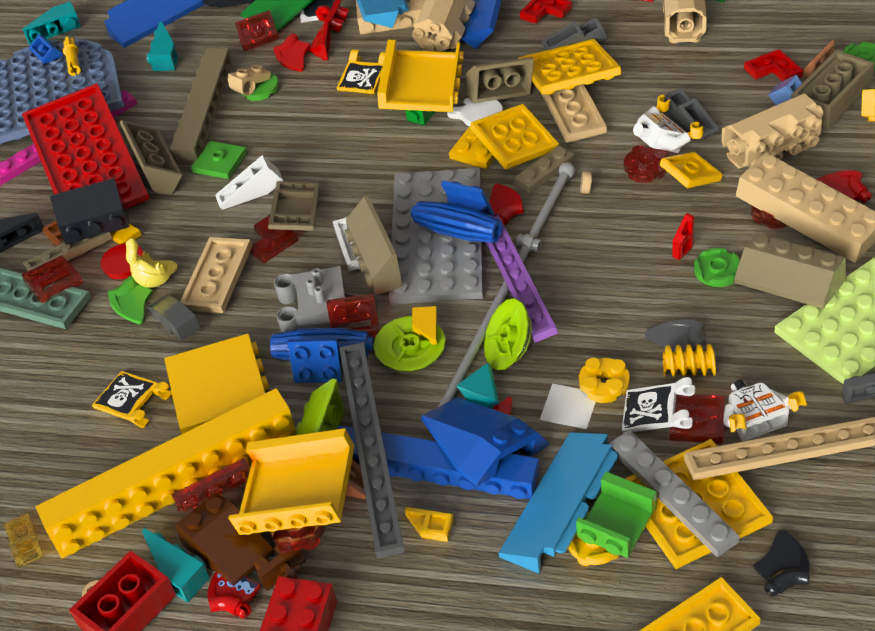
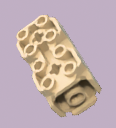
M425 0L415 23L412 37L424 51L442 52L449 48H456L465 31L463 24L470 19L469 15L475 6V2L473 0Z
M663 0L664 33L669 38V42L700 41L701 36L706 32L705 0Z
M804 93L722 128L721 142L723 147L728 146L730 151L726 155L739 169L746 166L751 167L765 152L781 160L784 150L791 155H796L809 149V147H814L820 140L818 136L821 134L823 110L820 105H816Z

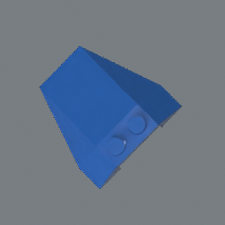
M459 397L423 414L421 420L457 472L476 487L495 477L498 462L505 456L520 448L532 456L548 447L549 444L538 432L517 417Z

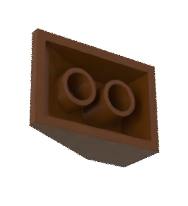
M216 492L177 522L175 526L181 544L192 554L200 557L207 566L232 586H235L255 569V560L265 555L267 558L274 553V549L260 533L239 535L228 518L229 515L239 514L240 511Z

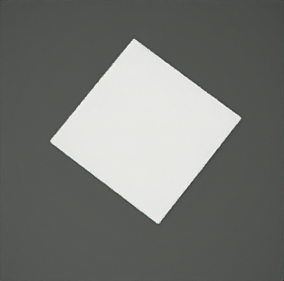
M552 384L540 420L587 429L596 401L589 399L588 395L579 388Z

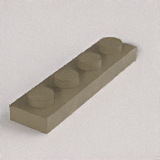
M106 232L67 245L64 242L23 262L30 276H42L54 267L62 266L75 257L85 255L87 251L95 247L105 245L107 241L112 239L110 232Z

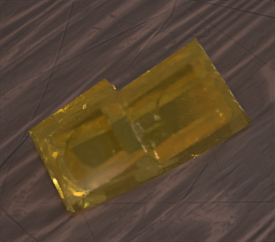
M28 513L3 524L10 542L8 544L18 568L44 557L37 532Z

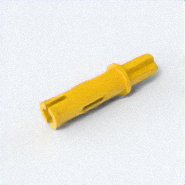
M67 36L63 42V53L66 56L68 73L76 76V72L77 74L81 72L77 55L79 50L74 38Z

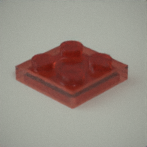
M270 10L235 22L244 51L280 39Z
M676 394L675 413L680 410H687L689 418H692L693 423L692 427L688 429L670 427L669 441L703 443L712 439L714 443L723 444L724 396L697 394L684 396Z

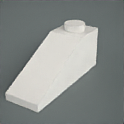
M262 155L215 196L219 207L223 210L267 195L275 189L277 181L284 180L279 169Z

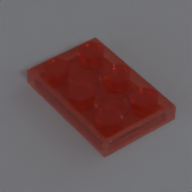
M243 458L173 493L172 500L177 512L182 510L185 513L192 511L199 506L198 502L205 498H210L216 492L222 495L221 490L229 486L234 489L246 482L245 478L249 476L247 461Z

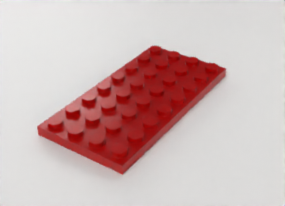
M98 83L22 113L54 194L115 178L126 209L150 199Z

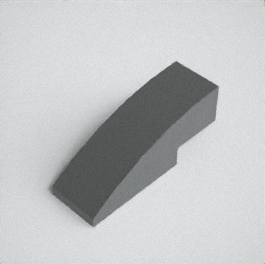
M595 17L581 26L575 21L541 42L546 50L590 39H595L598 43H601L608 38L603 27Z
M682 88L665 95L664 102L670 99V107L666 113L685 131L690 132V124L699 122V127L703 126L701 140L719 132L720 128L697 99H690Z
M166 295L147 306L148 310L169 333H174L180 341L201 329L196 315L174 297Z

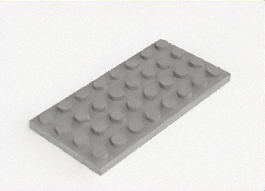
M480 168L424 171L394 175L391 243L397 254L402 287L389 291L390 305L483 299L482 242L467 241L438 234L414 223L411 217V209L419 201L447 203V195L441 185L442 181H456L462 185L478 186L481 188Z

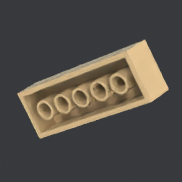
M766 152L739 178L736 197L837 254L846 257V259L853 263H856L875 243L874 210Z

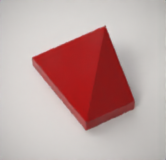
M324 22L308 50L324 61L328 60L331 44L328 22Z

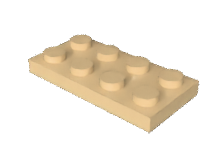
M584 84L577 85L573 89L557 90L553 94H542L566 143L607 133V126Z
M209 237L180 302L190 311L224 313L253 246L251 240Z

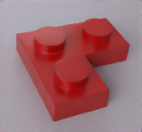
M531 0L520 11V19L537 24L546 13L563 18L572 9V1Z
M780 49L744 62V70L755 80L774 73L781 81L797 75L798 78L803 77V69Z

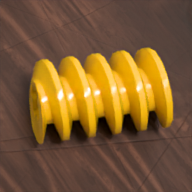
M687 344L684 352L680 345H676L674 352H672L670 345H666L663 352V377H665L667 370H670L672 377H675L678 369H680L683 377L686 376L688 369L691 370L693 376H696L698 369H701L703 376H706L708 369H711L715 376L716 359L712 345L707 344L705 351H703L702 346L697 344L695 351H693L691 345Z

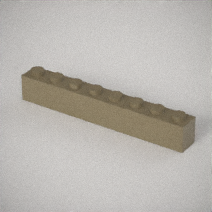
M207 48L204 56L201 57V64L197 68L191 92L188 93V100L183 107L182 117L179 118V126L177 131L174 132V140L169 146V150L177 165H193L205 148L232 66L228 48Z

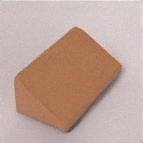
M834 40L830 41L803 69L804 77L808 78L834 52Z

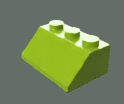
M337 379L329 380L312 392L309 402H306L304 405L302 422H298L297 435L336 430L338 425L341 424L345 410Z

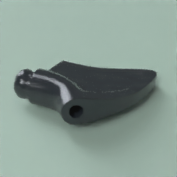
M779 530L768 553L753 564L754 569L768 581L765 583L764 589L766 593L770 592L772 597L777 596L778 593H783L794 585H808L810 578L809 560L805 550L791 534L785 530Z

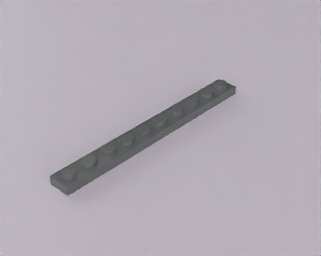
M364 342L339 347L376 556L379 559L405 553Z

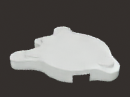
M466 98L463 101L464 106L454 107L453 112H447L449 118L462 120L470 127L471 122L501 112L503 108L497 100L472 103L470 98Z

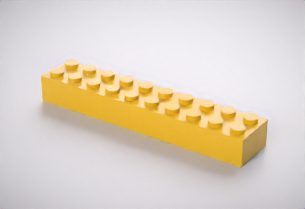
M277 388L35 506L59 555L61 558H64L251 464L252 460L246 452L248 442L297 435L290 409Z

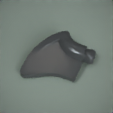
M681 319L669 321L645 331V338L664 348L666 345H670L672 352H674L676 345H680L683 352L687 344L691 345L693 351H695L697 344L702 346L703 351H705L707 342L702 336L704 324L697 320Z

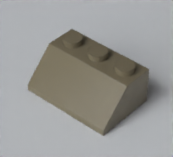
M533 57L474 65L466 72L465 92L472 103L530 95L534 59Z

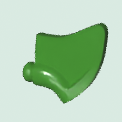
M129 276L118 288L108 290L109 302L112 309L126 320L136 324L144 322L145 305L153 291L138 285L134 278Z

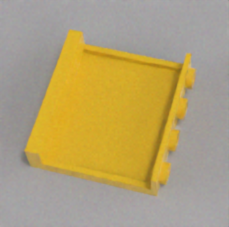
M388 40L378 87L379 109L453 112L454 104H458V91L456 90H460V78L458 77L462 76V64L464 61V51H460V43H457L456 53L396 50V40Z
M248 333L164 358L181 434L265 394V391L270 389L266 375H260V373L265 371L261 358L256 359L255 357L260 355L256 341L251 342Z
M343 428L248 442L246 452L250 456L252 464L239 514L229 515L228 518L239 535L341 522L355 446L347 430Z

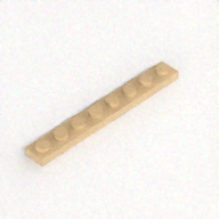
M875 417L685 452L684 461L693 480L871 447L875 446Z

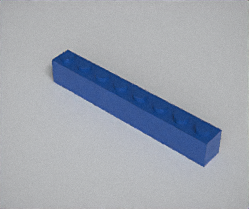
M338 425L337 429L345 428L355 445L352 460L360 465L354 428ZM381 432L390 477H405L414 481H428L442 486L450 485L461 487L465 490L473 489L485 491L489 494L508 495L517 499H531L536 490L540 476L539 458L509 454L499 460L495 477L476 487L457 472L437 441Z

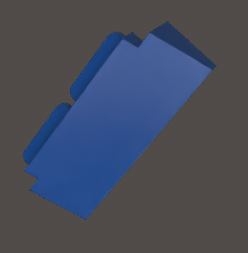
M126 0L107 11L109 19L104 22L109 37L126 48L155 32L159 22L166 26L205 4L203 0Z
M473 0L475 6L469 15L470 19L463 24L465 31L460 40L477 49L494 31L502 0Z

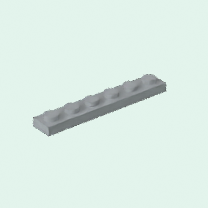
M631 430L609 443V445H612V450L617 453V458L647 488L657 491V498L716 557H719L739 543L740 536Z

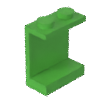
M605 472L601 479V494L586 519L578 517L576 520L577 537L587 544H595L605 548L613 555H621L628 558L656 509L657 491Z

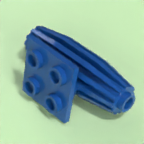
M442 181L441 185L447 195V203L419 201L411 209V217L414 223L438 234L467 241L494 243L501 237L502 221L494 218L495 213L483 189L478 186L470 187L456 181Z
M309 328L272 334L270 348L273 358L291 361L294 383H327L331 379H337V382H342L343 377L340 363L342 360L339 347L364 342L366 356H368L369 351L374 350L373 337H369L368 332L344 328Z

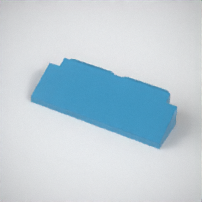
M357 0L363 21L393 28L398 14L402 15L403 11H409L406 0Z
M576 432L568 434L499 551V558L539 574L541 571L540 556L542 553L555 557L556 553L567 551L577 533V518L585 519L589 511V507L585 503L586 499L597 497L601 490L603 475L605 472L610 473L617 461V453L612 450V445L608 444V434Z

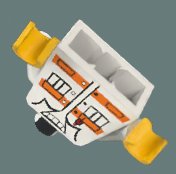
M660 95L657 99V106L651 107L638 118L633 132L652 148L679 153L681 147L690 142L691 138L700 139L703 136V126L699 127V122H693L690 124V132L686 133L667 116L660 113L667 112L670 107V99L664 102L665 95Z
M740 379L731 385L733 392L729 395V404L724 408L723 424L730 428L731 432L737 430L740 440L744 442L787 426L789 409L795 412L799 409L798 406H806L807 402L804 393L801 391L785 396L769 389L764 383H757L748 387L745 381Z

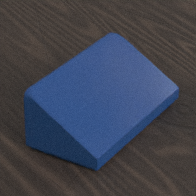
M38 34L29 47V50L44 64L64 54L41 34Z

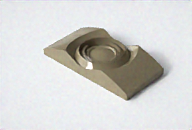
M277 181L268 229L314 231L320 182Z

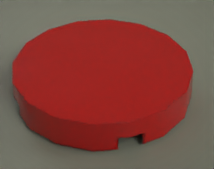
M126 243L108 249L101 258V268L104 274H107L111 279L122 280L132 276L130 264L126 260ZM138 246L137 255L142 257L143 250Z

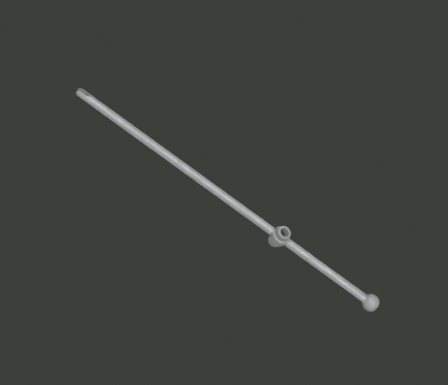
M564 162L559 166V177L529 234H519L517 237L516 247L521 248L518 254L523 263L529 253H532V251L538 253L541 249L542 240L537 239L567 179L572 178L575 174V167L570 162ZM505 281L500 287L438 407L453 400L458 391L456 385L463 381L484 341L491 316L498 306L504 302L509 292Z

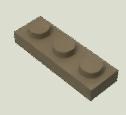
M559 145L515 176L514 184L530 194L558 174L559 166L562 163H573L575 161V154Z

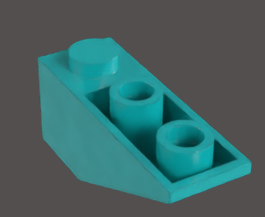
M69 1L52 7L22 29L28 44L31 45L38 34L48 39L77 29L81 25L76 11Z
M159 22L157 30L154 32V40L151 41L150 52L147 53V61L151 64L153 71H172L176 69L179 58L174 42L163 23Z
M143 528L141 531L158 570L169 578L176 596L188 603L210 579L205 568L206 563L196 555L193 557L188 555L179 544H170L159 532L155 531L152 533Z

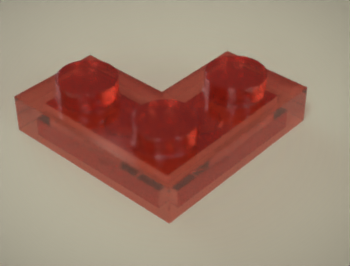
M270 215L253 225L255 232L263 238L253 244L250 253L263 264L298 241L297 234L292 230L268 229Z

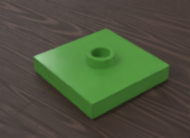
M209 141L191 166L192 172L230 179L246 156L247 149L242 146Z

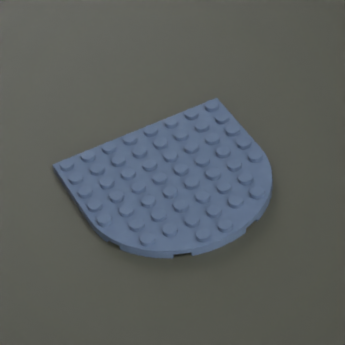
M74 39L79 50L77 55L81 69L80 74L76 72V76L68 73L67 60L64 54L44 64L29 50V47L14 52V56L7 60L0 59V145L30 135L22 113L98 83L110 111H116L124 107L117 67L110 51L103 49L99 43ZM58 40L51 41L63 53L64 43H58Z

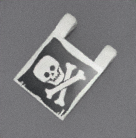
M685 377L671 384L627 390L622 432L626 433L629 430L637 432L667 427L691 428L693 420L689 418L687 410H680L675 413L676 394L692 396L695 393V386L692 385L691 378Z

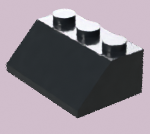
M115 178L50 196L57 225L66 245L106 232L129 227L128 211Z

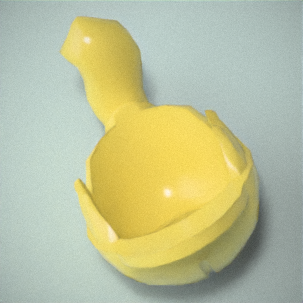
M134 238L126 241V260L130 264L132 277L139 285L148 288L158 287L164 284L171 274L178 269L177 264L170 260L153 261L149 253L145 254L146 251L143 252L142 257L137 255V241Z

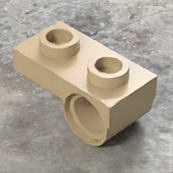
M252 65L251 68L238 69L237 72L228 74L229 87L236 92L249 96L254 92L256 83L270 80L271 72L263 69L260 65Z

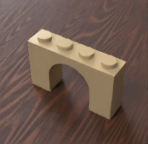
M356 0L360 34L414 27L425 0H411L408 3L409 11H403L402 15H397L393 28L363 21Z

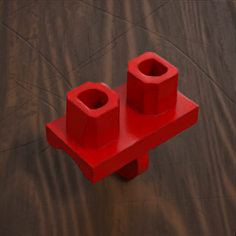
M335 0L331 9L328 6H319L316 10V16L319 21L328 22L330 30L340 33L343 22L346 21L349 9L340 6L341 0Z

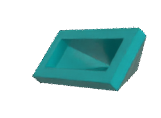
M486 363L456 385L467 401L488 408H493L499 403L493 372L489 363Z

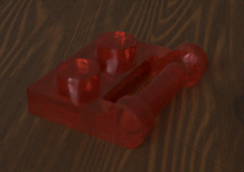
M62 255L21 274L23 281L37 296L40 303L48 301L49 297L73 285L79 286L83 284L79 273ZM69 276V278H67V279H65V280H63V281H61V282H59V283H57V284H55V285H53V286H51V287H49V288H47V289H44L45 287H47V286H49V285H51V284H53V283H55V282H57V281H59V280H62V279H64V278H66V277Z
M374 293L327 300L326 304L331 328H339L338 324L371 320V326L350 329L368 332L369 335L376 337L380 327Z

